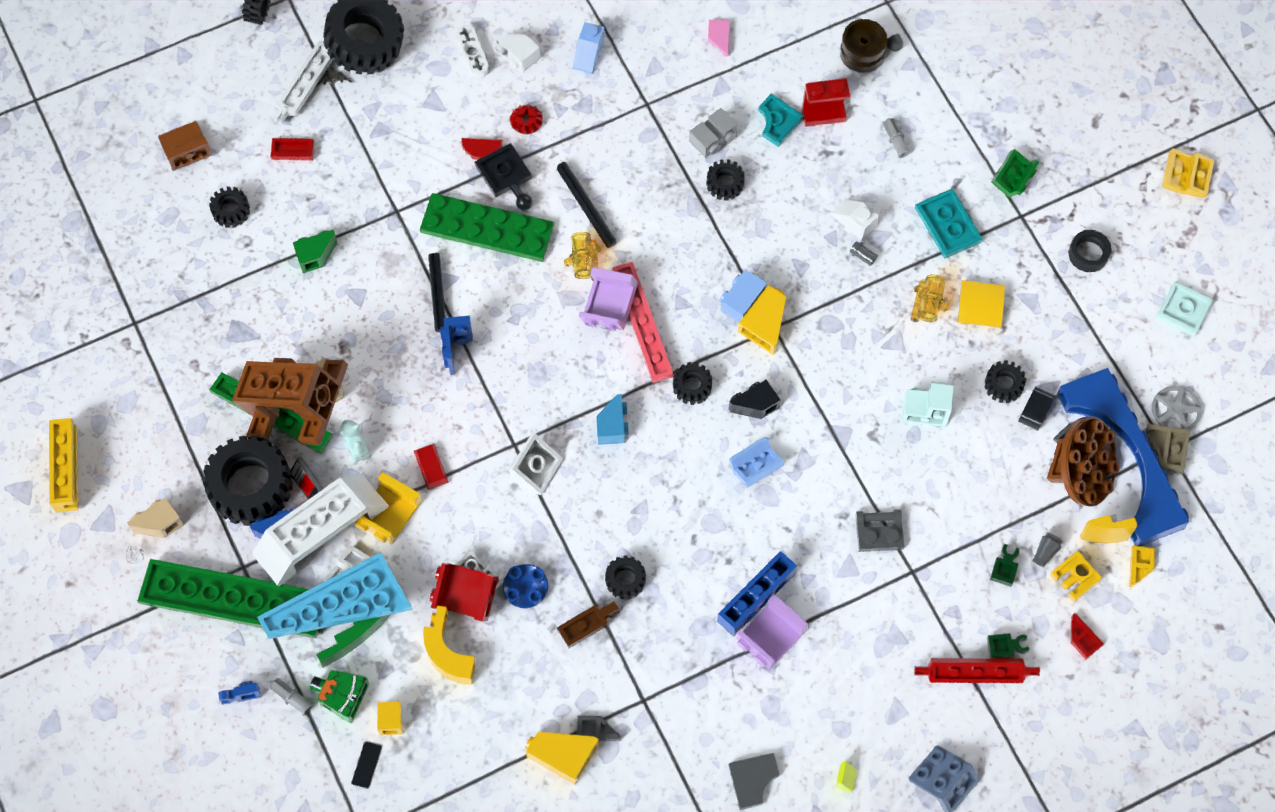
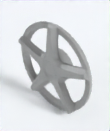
M1184 386L1166 387L1160 390L1152 401V414L1160 426H1166L1163 422L1172 418L1178 420L1181 429L1190 430L1197 425L1201 418L1202 407L1198 398L1191 391L1185 389ZM1168 391H1178L1174 401L1163 397L1162 394ZM1184 393L1192 398L1196 406L1183 404ZM1157 401L1167 407V411L1159 418L1155 410ZM1197 412L1195 421L1190 426H1187L1184 414Z

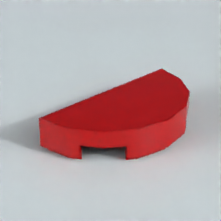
M461 138L462 149L475 160H479L502 148L503 140Z

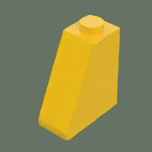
M768 285L738 325V333L772 355L775 354L786 301L784 293L780 289Z
M538 731L535 737L531 736L525 745V749H527L526 756L575 785L599 746V739L591 736Z

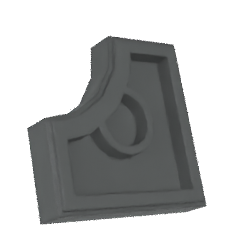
M774 753L728 763L739 810L763 805L762 794L765 787L770 781L780 776Z

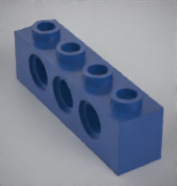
M780 550L718 613L717 622L734 637L767 604L772 595H776L796 574L797 565Z

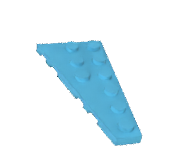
M380 552L257 618L268 639L413 609Z

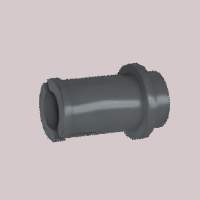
M856 241L850 248L852 256H857L867 263L868 266H871L878 257L877 254L863 246V242L859 243Z

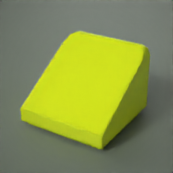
M843 761L840 764L835 787L836 789L852 792L857 769L847 761Z

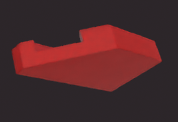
M1076 613L1072 614L1070 643L1087 660L1103 647L1104 643Z

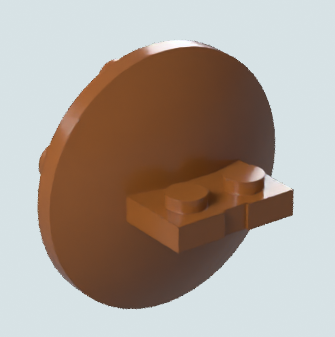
M1081 417L1077 419L1068 429L1065 438L1058 439L1047 479L1051 483H1063L1069 497L1080 506L1093 507L1103 502L1108 494L1113 492L1115 476L1120 469L1119 462L1117 461L1114 432L1097 417ZM1109 473H1112V480H1106Z

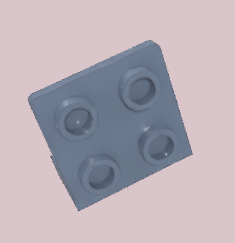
M939 745L933 748L908 778L912 784L936 797L945 812H954L980 781L972 764Z

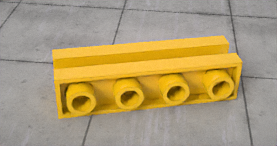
M72 418L49 420L50 505L56 513L79 511L78 428L74 425Z

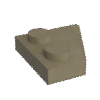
M1147 424L1146 431L1152 448L1158 456V463L1161 469L1184 474L1190 430Z

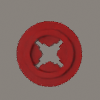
M529 103L523 106L519 104L518 108L512 110L510 116L511 127L520 134H532L538 131L543 123L542 111H539L537 106H530ZM528 113L529 119L525 124L523 118Z

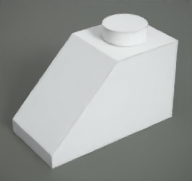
M847 199L841 202L830 214L861 241L876 228L879 217L878 214L863 202Z

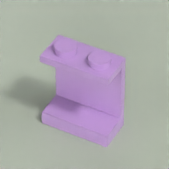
M773 594L768 600L767 606L743 631L739 630L737 632V644L745 652L749 650L755 656L754 659L762 667L767 666L771 669L807 631L808 623Z

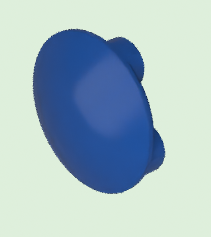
M531 564L511 567L503 581V592L506 599L518 608H532L543 601L548 591V580L543 570Z

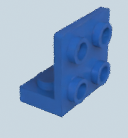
M470 315L443 318L444 326H440L444 366L449 368L450 375H454L452 343L462 345L473 341Z

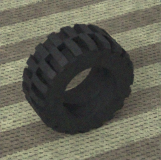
M337 0V4L334 3L327 13L323 32L324 47L328 49L327 54L331 59L335 58L334 63L338 66L343 65L344 70L349 72L353 70L356 71V74L361 75L362 72H367V75L374 74L375 70L381 72L385 70L386 66L390 67L400 53L404 37V24L402 23L400 13H396L397 8L393 4L389 5L388 0ZM353 24H367L374 27L381 34L382 39L370 44L360 43L353 40L346 33L345 29Z
M239 436L237 441H234L233 438L227 440V445L224 447L219 445L216 448L217 453L209 456L207 460L210 465L206 464L203 470L205 474L203 485L215 511H218L222 518H229L230 522L234 524L242 521L243 526H250L251 522L260 518L275 516V511H281L285 507L283 501H289L291 496L289 491L293 487L292 474L285 456L282 455L281 450L276 445L272 446L271 441L263 439L261 442L258 436H251V439H247L246 436ZM255 465L267 470V482L258 492L248 496H239L228 490V482L231 476L240 468Z

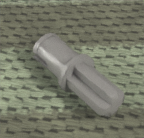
M893 118L886 119L883 122V126L889 136V143L893 144L899 158L908 156L911 151L904 140V133L900 132Z
M276 678L271 683L270 689L285 700L284 703L286 705L290 704L303 716L313 707L312 703L298 693V689H292L280 678Z

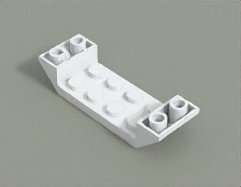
M363 475L340 477L269 527L253 550L252 555L279 587L297 574L294 565L364 514L371 520L389 506Z

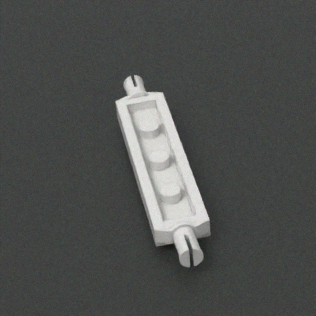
M318 41L278 101L277 108L280 112L274 119L277 123L282 124L287 115L296 117L334 58L331 59L327 54L328 49L324 47V41Z

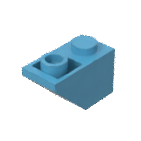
M617 394L596 416L598 445L625 443V435H629L628 422L623 421V415H627V403L622 402V394Z

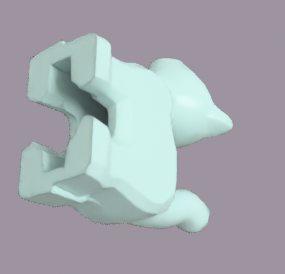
M347 419L342 422L340 435L344 436V444L351 453L352 461L354 463L361 460L364 461L370 458L371 455L358 431L360 425Z

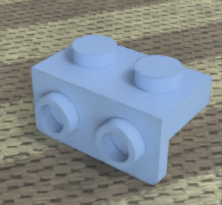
M766 437L761 438L729 458L733 474L747 488L784 466L783 459L770 447L769 440Z

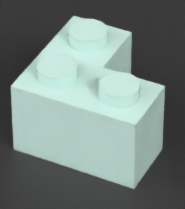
M945 382L931 383L928 392L919 388L906 389L903 401L902 422L946 427L952 410L953 385H948Z

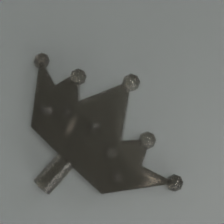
M331 67V72L323 74L316 86L322 82L324 85L329 82L334 86L338 80L341 83L344 80L352 83V80L348 79L342 72H335L334 67Z

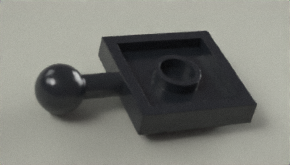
M511 143L474 162L475 167L495 198L512 190L517 198L516 205L520 210L526 211L532 207L533 200L531 196L524 194L519 185L532 179V174Z

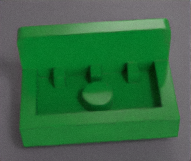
M1016 149L1010 150L991 183L1008 198L1017 194L1021 195L1027 188V181L1037 172L1036 167L1039 161L1035 159L1030 162Z

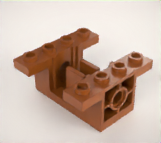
M274 358L273 362L246 361L232 402L253 417L246 437L251 439V436H258L261 441L263 439L269 440L276 418L279 417L278 407L292 409L305 419L298 441L302 444L321 445L348 364L344 360H326L322 369L317 364L296 363L292 358Z

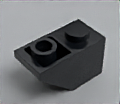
M766 379L761 383L759 381L755 382L744 393L739 392L733 395L729 401V411L734 414L762 419L780 408L781 399Z

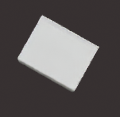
M532 432L510 468L511 480L538 495H542L563 458L536 433Z

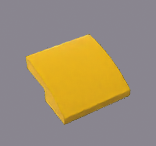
M1171 149L1168 154L1162 187L1177 193L1205 198L1208 194L1214 160L1198 153L1191 156L1177 149Z
M962 280L957 323L1001 328L1005 285Z
M1106 515L1088 520L1080 534L1081 540L1094 543L1124 542L1129 540L1138 525L1135 517L1113 523L1111 516Z

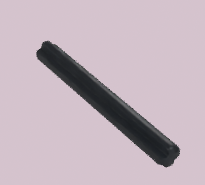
M567 162L558 164L557 171L607 248L615 246L616 238Z

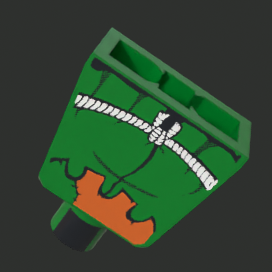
M331 670L326 680L314 676L310 689L320 693L317 700L322 707L352 724L370 683L367 677Z

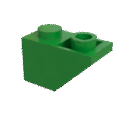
M334 229L324 230L317 235L302 237L292 242L302 273L324 267L337 244Z

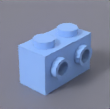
M746 269L742 275L738 274L732 282L733 287L730 291L726 290L720 298V311L738 322L741 321L767 287V282Z

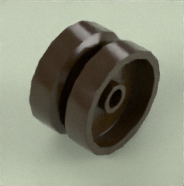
M858 19L848 24L842 34L840 45V58L843 64L850 70L858 73H868L876 70L883 62L887 47V33L884 27L870 19Z

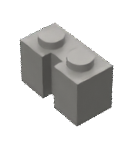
M719 108L708 117L707 121L699 123L689 131V142L706 158L710 154L717 153L726 142L729 143L735 139L737 123L722 108Z

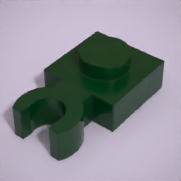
M1004 544L1001 549L1002 558H996L990 580L1012 587L1019 565L1013 561L1019 554V548L1016 547L1014 554H1009L1006 551L1008 544Z
M1011 633L988 635L986 638L990 658H1013L1014 651L1019 654H1026L1030 650L1029 647H1021L1019 644L1020 641L1027 640V635H1019L1016 639H1011Z

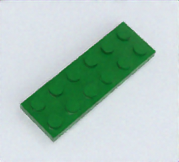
M431 193L420 226V233L543 262L554 228V221Z

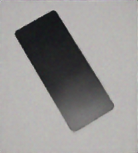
M364 742L351 781L352 785L369 788L381 752V745Z

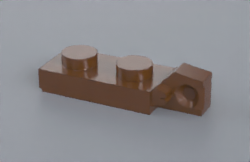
M615 601L605 607L602 604L594 605L558 626L557 631L570 649L607 627L612 622L611 618L619 613V608Z

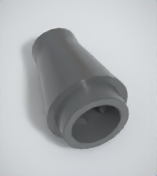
M1047 532L1045 536L1041 537L1032 561L1041 567H1045L1050 559L1062 548L1061 544L1063 541L1054 534Z

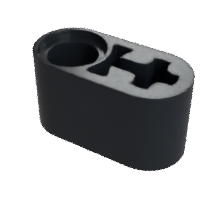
M1035 386L1018 422L1038 431L1056 395Z

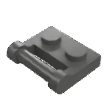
M894 509L893 512H855L859 552L904 550L901 509ZM894 521V526L864 527V522Z

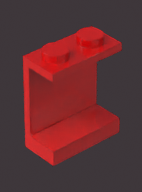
M847 78L805 83L802 102L805 127L846 122L844 99L851 97Z
M448 562L438 566L435 574V579L437 580L436 588L432 589L429 599L432 602L430 608L437 609V606L447 607L449 611L474 617V620L488 621L499 576Z

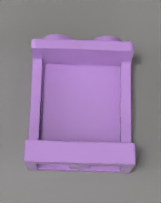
M592 267L590 276L594 281L584 312H579L578 316L584 322L583 324L589 327L599 325L609 331H616V329L624 330L638 281L631 274Z

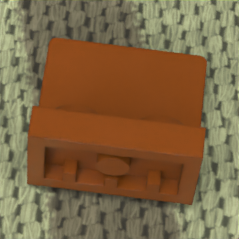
M197 121L158 135V139L173 171L212 156L205 136H203Z

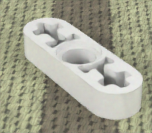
M463 24L456 31L458 43L471 75L474 78L482 79L489 72L487 60L474 28L471 25ZM463 33H467L469 35L470 41L467 42L465 35H463ZM476 48L478 52L475 55H469L467 50ZM476 61H478L479 66L482 68V70L479 71L476 68Z

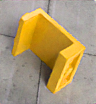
M382 472L378 478L379 487L376 491L389 507L371 520L364 514L354 522L358 529L364 532L368 530L373 533V536L382 543L387 541L393 544L421 504L422 499L420 493Z

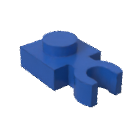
M246 681L240 683L237 687H233V690L219 691L218 697L221 704L224 705L233 701L242 702L261 698V691L257 682Z

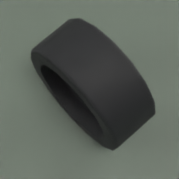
M1083 230L1072 239L1068 251L1069 260L1073 266L1084 272L1101 270L1109 260L1112 251L1111 243L1099 231ZM1082 242L1095 243L1102 250L1101 258L1098 260L1083 258L1077 251L1078 245Z

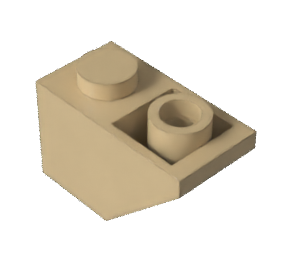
M166 497L162 500L154 501L150 508L134 514L127 522L135 534L162 538L169 536L184 526Z

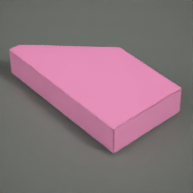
M709 20L708 41L713 46H716L725 57H728L729 20Z

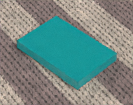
M953 188L915 204L914 208L944 259L982 243L983 238Z

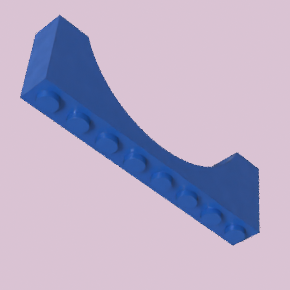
M1106 368L1061 385L1057 396L1065 412L1101 419L1125 442L1137 462L1141 476L1142 491L1140 504L1134 516L1138 526L1130 537L1134 545L1143 546L1185 529L1189 523L1188 512L1185 508L1181 507L1178 501V494L1174 488H1171L1166 471L1161 469L1156 452L1153 449L1151 450L1146 433L1143 430L1141 431L1137 424V416L1128 407L1127 397L1119 390L1115 375L1111 374L1109 369Z

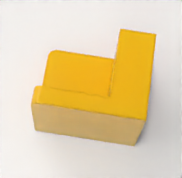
M400 701L377 702V730L379 735H403Z

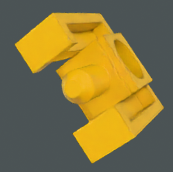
M1079 551L1075 552L1050 574L1055 582L1067 572L1070 574L1061 584L1063 589H1069L1076 582L1079 584L1068 595L1074 603L1102 580L1099 573ZM1084 568L1088 575L1084 577L1079 576L1076 573V569Z

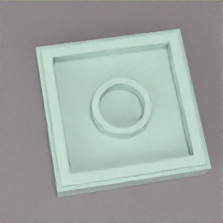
M1174 281L1155 318L1195 337L1214 300Z

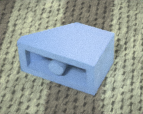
M584 22L578 38L573 69L590 74L593 73L605 40L603 26Z

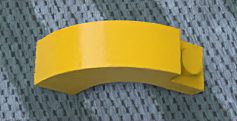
M437 606L436 613H432L430 626L432 627L424 626L423 631L424 645L429 660L444 677L457 683L472 685L476 666L475 657L454 653L445 645L444 634L448 611L447 607Z

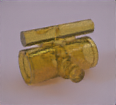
M576 232L571 235L572 254L564 259V264L566 267L573 265L575 278H591L594 281L590 274L592 267L599 268L597 253L601 251V247L599 244H596V240L591 239V235L588 232Z
M930 274L926 276L925 281L921 280L915 286L914 292H916V297L910 319L912 322H919V319L926 322H935L938 319L940 309L943 312L949 309V305L942 298L946 283L944 277Z

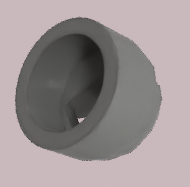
M894 34L887 39V47L891 51L897 52L902 49L903 40L899 34Z

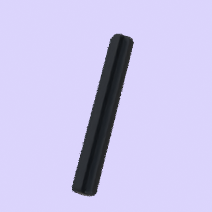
M430 253L428 260L434 328L439 333L440 326H444L443 318H445L441 262L439 253Z

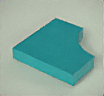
M772 93L758 107V111L763 115L766 122L762 137L777 147L785 141L804 119L803 114Z

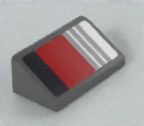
M299 456L290 471L292 478L309 500L324 488L304 459Z

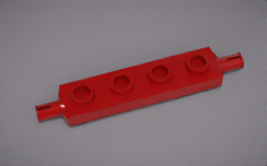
M930 658L928 666H914V676H928L930 683H1023L1026 676L1039 677L1040 667H1026L1023 658Z

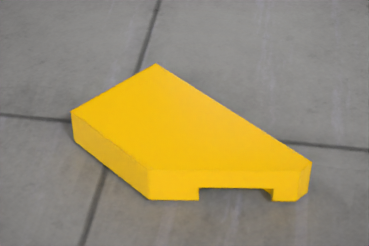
M1136 545L1131 547L1129 587L1135 586L1154 571L1156 548Z

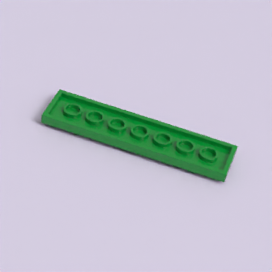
M150 559L137 602L142 605L263 628L257 618L258 616L310 589L281 584L278 587L274 582ZM319 629L297 633L296 635L317 638Z

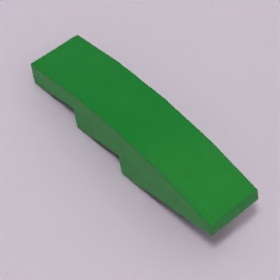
M390 615L353 622L354 626L334 635L337 644L316 654L322 667L324 668L339 660L365 642L384 624Z

